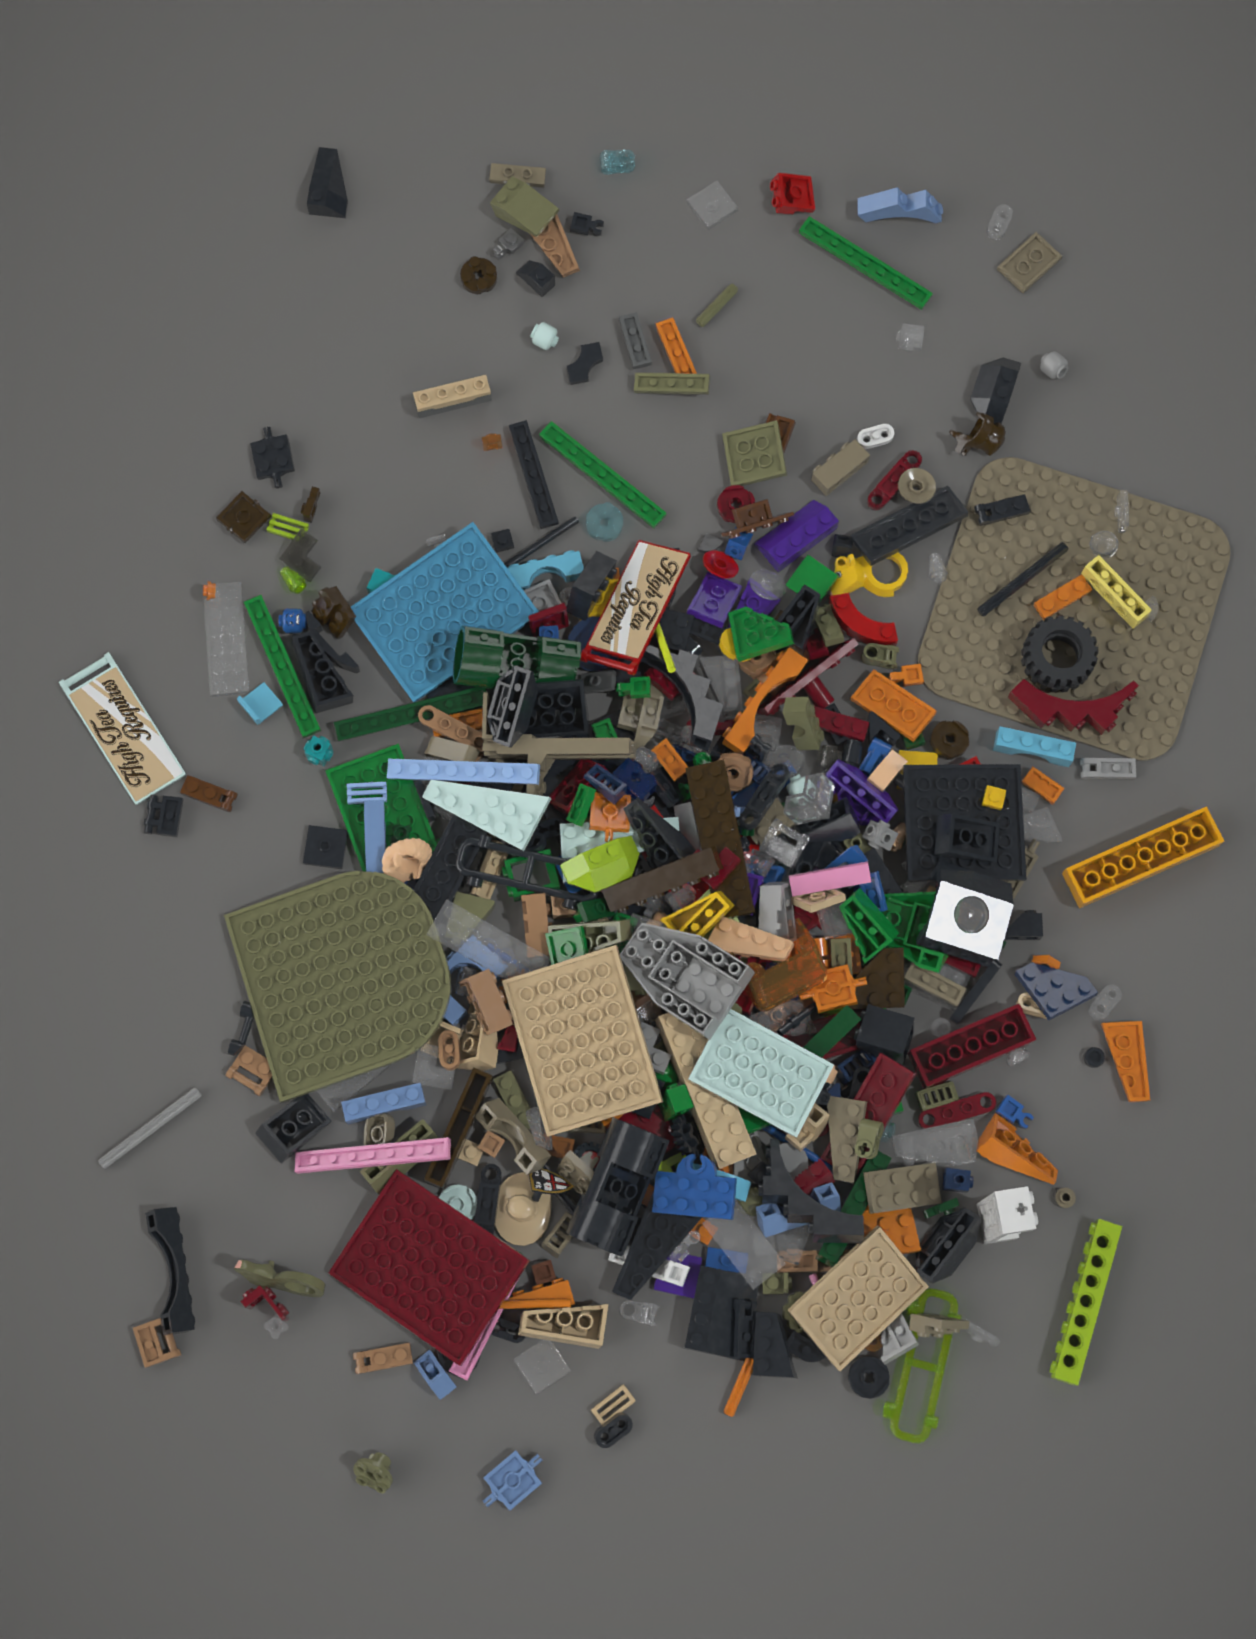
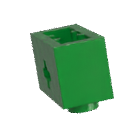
M678 1083L666 1087V1090L661 1092L663 1102L658 1103L664 1122L673 1120L682 1114L685 1115L694 1107L685 1084L678 1086Z

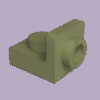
M788 1272L762 1273L763 1294H788V1289H792V1277H788Z

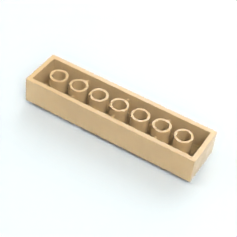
M670 1013L658 1016L655 1022L658 1029H660V1034L668 1054L672 1055L671 1062L680 1085H686L694 1106L691 1109L692 1115L709 1158L715 1163L717 1170L756 1155L738 1106L688 1080L708 1039Z

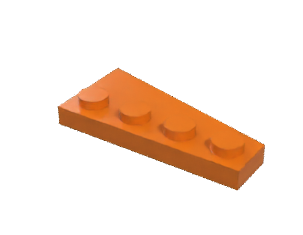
M1142 1021L1102 1023L1101 1026L1128 1102L1150 1101Z

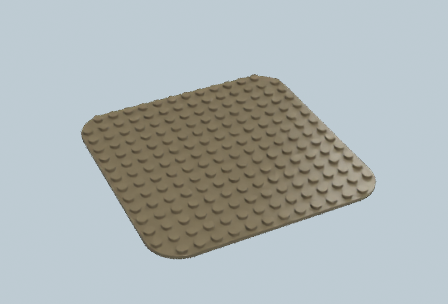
M1006 457L988 463L979 472L974 482L966 507L969 512L968 517L962 519L919 650L917 664H921L924 684L930 691L944 699L1040 729L1008 698L1010 691L1023 679L1051 696L1074 701L1096 700L1110 696L1122 690L1134 680L1139 685L1136 689L1137 695L1130 702L1126 700L1123 703V709L1116 714L1118 716L1115 721L1117 725L1109 733L1105 731L1101 735L1088 722L1079 730L1075 728L1071 732L1057 718L1049 727L1045 725L1040 730L1119 756L1136 758L1138 761L1151 760L1163 755L1171 748L1177 738L1229 564L1230 545L1225 533L1216 523L1205 517L1023 459ZM1023 494L1026 495L1031 511L1030 514L988 525H979V516L974 509L976 505L987 504ZM987 511V512H986V515H987V516H991V515H990V512ZM1064 542L1068 546L1066 553L983 617L978 613L977 609L979 606L1058 544ZM1100 555L1152 611L1144 621L1132 629L1090 585L1093 589L1091 593L1055 613L1052 617L1053 619L1057 615H1063L1064 619H1067L1069 616L1074 617L1073 621L1078 623L1080 620L1084 623L1083 627L1085 629L1090 628L1092 631L1091 637H1096L1097 643L1095 646L1099 649V653L1096 656L1098 658L1097 664L1088 679L1074 690L1070 688L1068 692L1064 693L1061 692V689H1058L1056 693L1050 692V688L1047 687L1043 690L1040 688L1041 684L1038 682L1034 684L1031 681V675H1026L1024 672L1026 666L1023 667L1021 663L1023 658L1021 650L1030 630L1039 621H1045L1033 604L1080 576L1084 567ZM1051 640L1042 647L1045 659L1057 668L1072 667L1077 661L1074 649L1064 641Z

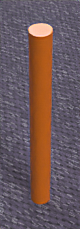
M571 1299L504 1300L499 1309L571 1307Z

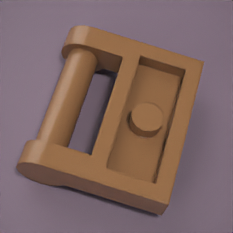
M246 1045L225 1075L229 1079L233 1078L255 1091L254 1094L259 1097L273 1078L267 1058ZM239 1067H242L262 1079L260 1084H257L237 1072Z
M161 1318L133 1328L145 1368L181 1356L180 1349H177L173 1335L165 1336L169 1352L163 1353L156 1330L157 1326H162Z

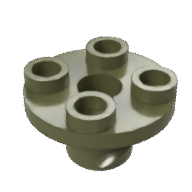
M376 1452L371 1454L368 1459H358L353 1467L354 1473L357 1476L356 1482L361 1486L367 1485L379 1493H385L393 1483V1478L388 1471L391 1470L390 1458L384 1453Z

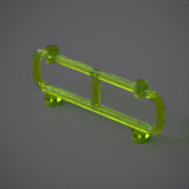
M930 1288L925 1290L920 1295L918 1301L915 1300L906 1309V1315L911 1316V1314H924L927 1299L929 1297H936L947 1300L950 1303L948 1317L962 1318V1315L957 1314L958 1302L953 1294ZM912 1331L918 1341L917 1332ZM953 1332L952 1334H944L938 1364L915 1359L916 1347L906 1352L895 1403L886 1401L883 1409V1417L891 1419L890 1428L895 1437L911 1443H921L929 1437L932 1428H937L939 1417L934 1415ZM912 1366L935 1372L929 1404L924 1417L923 1430L919 1435L903 1432L898 1426Z

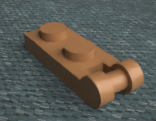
M410 1343L353 1353V1360H356L357 1368H355L356 1374L413 1364ZM370 1357L371 1365L365 1366L364 1358Z

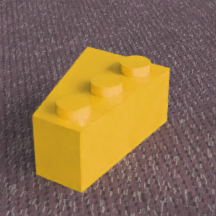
M717 891L660 920L669 929L704 937L735 905L722 891Z

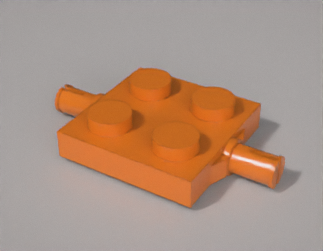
M595 792L594 800L590 805L589 830L604 831L605 842H608V839L609 842L613 840V832L629 833L630 822L623 808L631 803V795H624L614 805L601 793Z
M848 964L809 973L810 990L799 992L800 1000L813 998L818 1013L843 1008L846 1005L858 1004L855 994L856 987L867 985L866 976L854 979L850 974Z

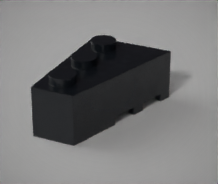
M805 584L777 620L780 623L789 624L794 644L786 647H790L802 656L804 655L820 606V594Z

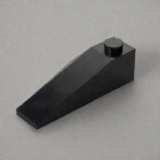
M319 147L307 198L309 215L346 218L348 199L338 151L334 148Z
M636 798L623 808L632 829L637 832L640 838L638 842L640 847H644L647 854L646 860L652 869L694 854L696 851L682 833L639 798Z

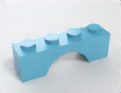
M570 550L563 555H549L545 559L529 560L526 564L522 565L512 564L507 569L520 587L525 590L530 588L533 580L543 573H555L561 576L566 583L575 581L584 567L580 552Z
M1000 726L996 732L993 751L1010 755L1019 753L1036 755L1046 759L1051 764L1069 767L1074 759L1076 743Z

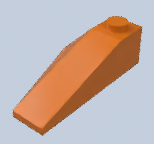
M995 1113L980 1136L976 1151L993 1163L1054 1185L1058 1170L1040 1152L1036 1153L1026 1138L1023 1140L1015 1132L1017 1128Z

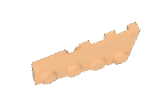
M723 917L716 924L708 941L729 954H738L741 957L748 958L755 956L760 957V959L786 962L794 947V943L791 940Z

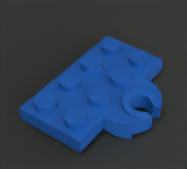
M691 1154L681 1160L677 1166L676 1173L657 1171L652 1212L733 1220L737 1178L717 1176V1167L707 1156H700L702 1166L698 1170L693 1168L696 1154Z

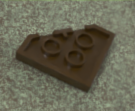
M883 948L854 978L858 979L866 976L867 985L856 987L855 994L858 1004L849 1006L851 1009H867L868 1004L880 1008H905L904 948Z

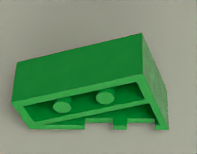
M861 888L856 890L839 906L848 928L851 929L856 939V946L860 948L864 963L891 943L899 934L897 929Z

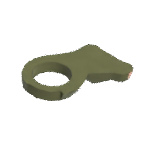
M239 1260L234 1267L235 1271L256 1286L261 1285L307 1297H322L325 1292L326 1284L319 1278L296 1271L276 1273L274 1261L271 1260L269 1264H256L248 1260Z

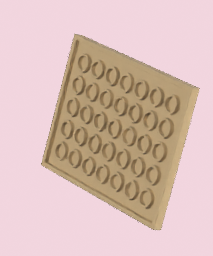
M617 945L502 980L547 1137L663 1102Z

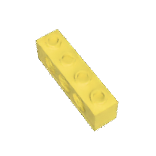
M1100 555L1084 567L1081 574L1086 581L1132 629L1148 617L1152 609Z

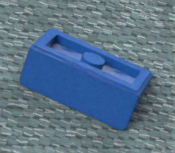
M855 845L848 848L824 869L837 867L844 862L848 865L868 862V859L859 846Z

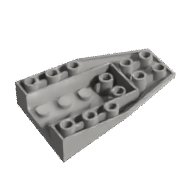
M642 922L620 953L622 961L656 1005L708 1040L712 1038L755 974L750 966L700 935Z

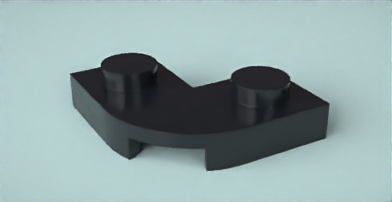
M795 1330L792 1332L787 1341L792 1354L806 1362H818L826 1357L813 1340H809Z

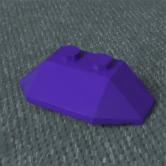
M837 760L826 773L829 793H837L838 801L845 797L848 798L860 825H868L870 820L877 823L879 820L888 823L898 811L889 794L885 790L881 792L867 781L869 777L859 768Z

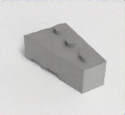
M790 881L768 882L761 885L759 893V929L793 942L796 941Z

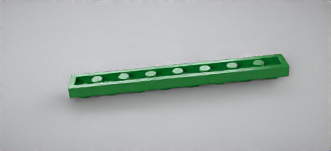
M809 216L799 229V234L922 310L932 297V292Z
M551 421L539 434L542 440L652 528L655 529L665 518L667 513L554 422Z
M262 595L244 601L303 739L320 732L319 724Z

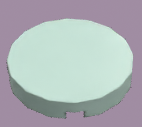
M457 1184L443 1190L439 1197L471 1220L474 1218L477 1197L470 1188Z

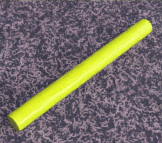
M659 623L655 630V635L668 672L673 673L676 668Z

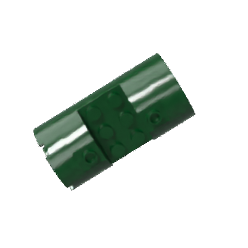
M462 625L457 636L454 652L453 682L459 685L494 689L498 679L514 666L533 671L536 683L577 680V668H579L581 659V642L543 636L515 635L504 633L500 630Z

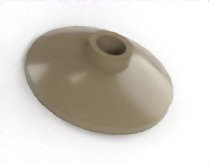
M911 468L901 475L898 488L900 494L907 501L921 504L933 497L936 483L933 476L926 470Z

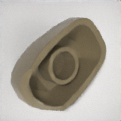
M382 1113L367 1118L364 1128V1146L392 1143L395 1130V1120L392 1115Z

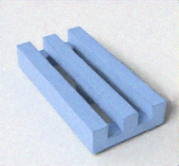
M387 783L347 784V803L364 804V801L384 800V802H387ZM383 788L380 790L352 791V789ZM383 794V797L352 799V796Z

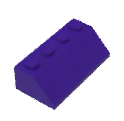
M812 500L796 512L794 516L789 517V521L781 523L755 542L754 545L779 573L837 530L839 520L827 506Z

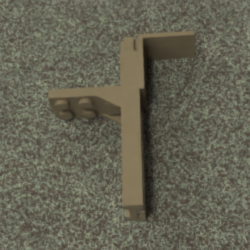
M483 692L482 739L484 740V756H488V758H504L505 760H528L527 764H539V785L527 784V794L543 796V793H546V782H543V779L555 760L636 759V743L630 738H537L532 734H523L512 748L493 742V735L487 719L493 696L488 692Z

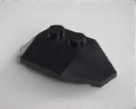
M1003 357L981 365L970 398L976 413L980 412L994 417V424L997 422L1002 424L1020 370V362Z
M514 666L498 679L487 716L493 735V742L512 748L528 729L538 694L533 671Z
M962 1208L960 1211L940 1217L920 1243L921 1250L916 1252L917 1273L932 1284L952 1276L976 1244L981 1217L967 1208Z

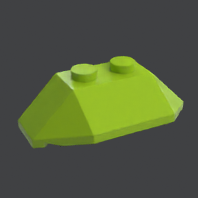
M627 836L585 851L562 863L560 867L568 884L596 893L630 879L640 853L632 836Z

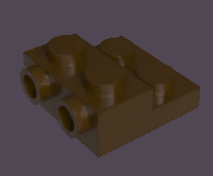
M337 586L325 587L319 591L320 597L312 602L313 608L311 612L320 622L321 626L327 624L335 638L340 639L343 638L355 620L356 615Z

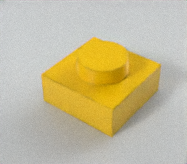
M987 785L982 806L1002 810L1006 790Z

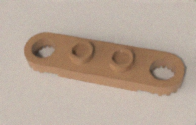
M423 706L419 710L418 718L423 725L452 741L475 747L474 741L478 738L482 739L481 732L433 706ZM430 711L434 717L432 720L427 721L422 717L423 713ZM483 747L477 748L480 751L479 753H484Z

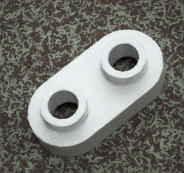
M888 424L866 428L859 432L857 441L864 449L885 445L893 440L894 429ZM884 433L887 437H882L881 434ZM867 438L869 442H864L863 439Z

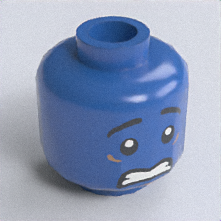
M286 608L283 611V615H279V626L283 627L285 633H301L303 629L307 628L306 613H303V610L300 608Z

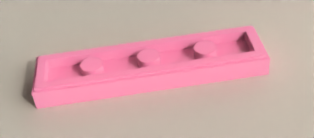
M866 861L789 875L792 896L870 883L871 877L868 862Z

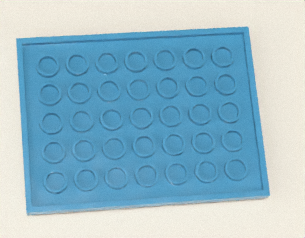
M474 522L350 607L356 615L354 621L413 703L453 677L455 646L462 625L500 630L504 633L514 634L529 623V615L539 612Z

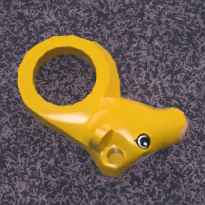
M899 552L886 558L898 564L901 575L897 581L891 584H884L874 578L872 566L869 565L863 556L854 558L853 553L847 557L840 556L834 562V573L839 578L830 588L828 597L851 593L860 587H864L869 592L880 597H893L894 592L900 589L906 582L908 563Z

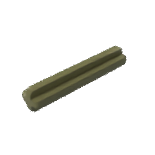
M731 283L698 316L696 323L704 327L738 292L737 286Z

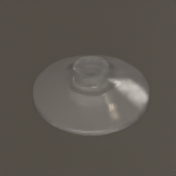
M757 570L750 577L751 588L762 598L778 600L786 593L784 580L773 571Z

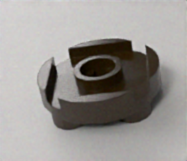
M473 256L461 268L460 276L463 287L472 294L478 295L481 292H489L497 283L496 266L488 259ZM482 273V276L484 277H479L478 279H476L475 274Z
M945 720L939 722L934 727L929 742L937 754L945 757L947 760H952L960 757L967 750L970 742L969 732L962 723L954 720L952 722ZM945 736H947V737L953 736V737H954V739H953V742H954V743H951V742L949 743V742H947V741H946L947 738H946Z

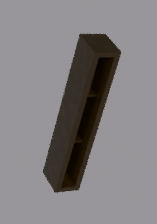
M712 846L605 888L602 892L610 912L617 910L620 913L628 910V905L633 903L636 906L646 903V898L653 896V899L664 896V892L671 889L673 893L683 889L682 885L688 882L690 886L701 882V877L707 876L708 879L719 875L718 871L723 869V865L716 847Z
M473 1067L442 1137L451 1139L450 1159L432 1161L424 1178L425 1182L440 1189H445L476 1119L475 1116L479 1112L493 1080L491 1074Z

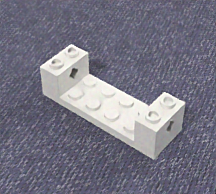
M1028 1186L995 1191L976 1204L978 1215L981 1217L980 1226L984 1244L1015 1240L1019 1238L1021 1232L1036 1229L1038 1216L1036 1212H1033L1034 1196L1033 1192L1029 1191ZM1020 1206V1208H1024L1025 1212L1020 1214V1212H1017V1208Z

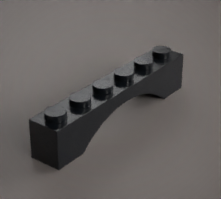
M177 1207L151 1210L145 1213L148 1233L157 1242L165 1256L170 1279L168 1298L160 1315L163 1336L186 1333L195 1330V1317L192 1314V1296L189 1293V1276L186 1273V1256L183 1253V1235L180 1233V1215L177 1212Z

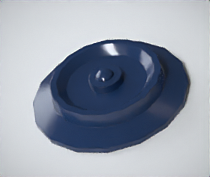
M592 616L586 621L581 620L573 627L569 634L568 640L581 642V652L585 649L600 617ZM591 650V654L616 661L618 657ZM580 661L579 667L586 671H600L609 668L608 666L590 661Z

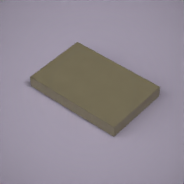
M1035 232L997 267V270L1024 294L1062 259V255Z

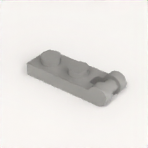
M1136 758L1080 759V766H1082L1081 779L1136 778ZM1090 766H1095L1096 771H1090Z

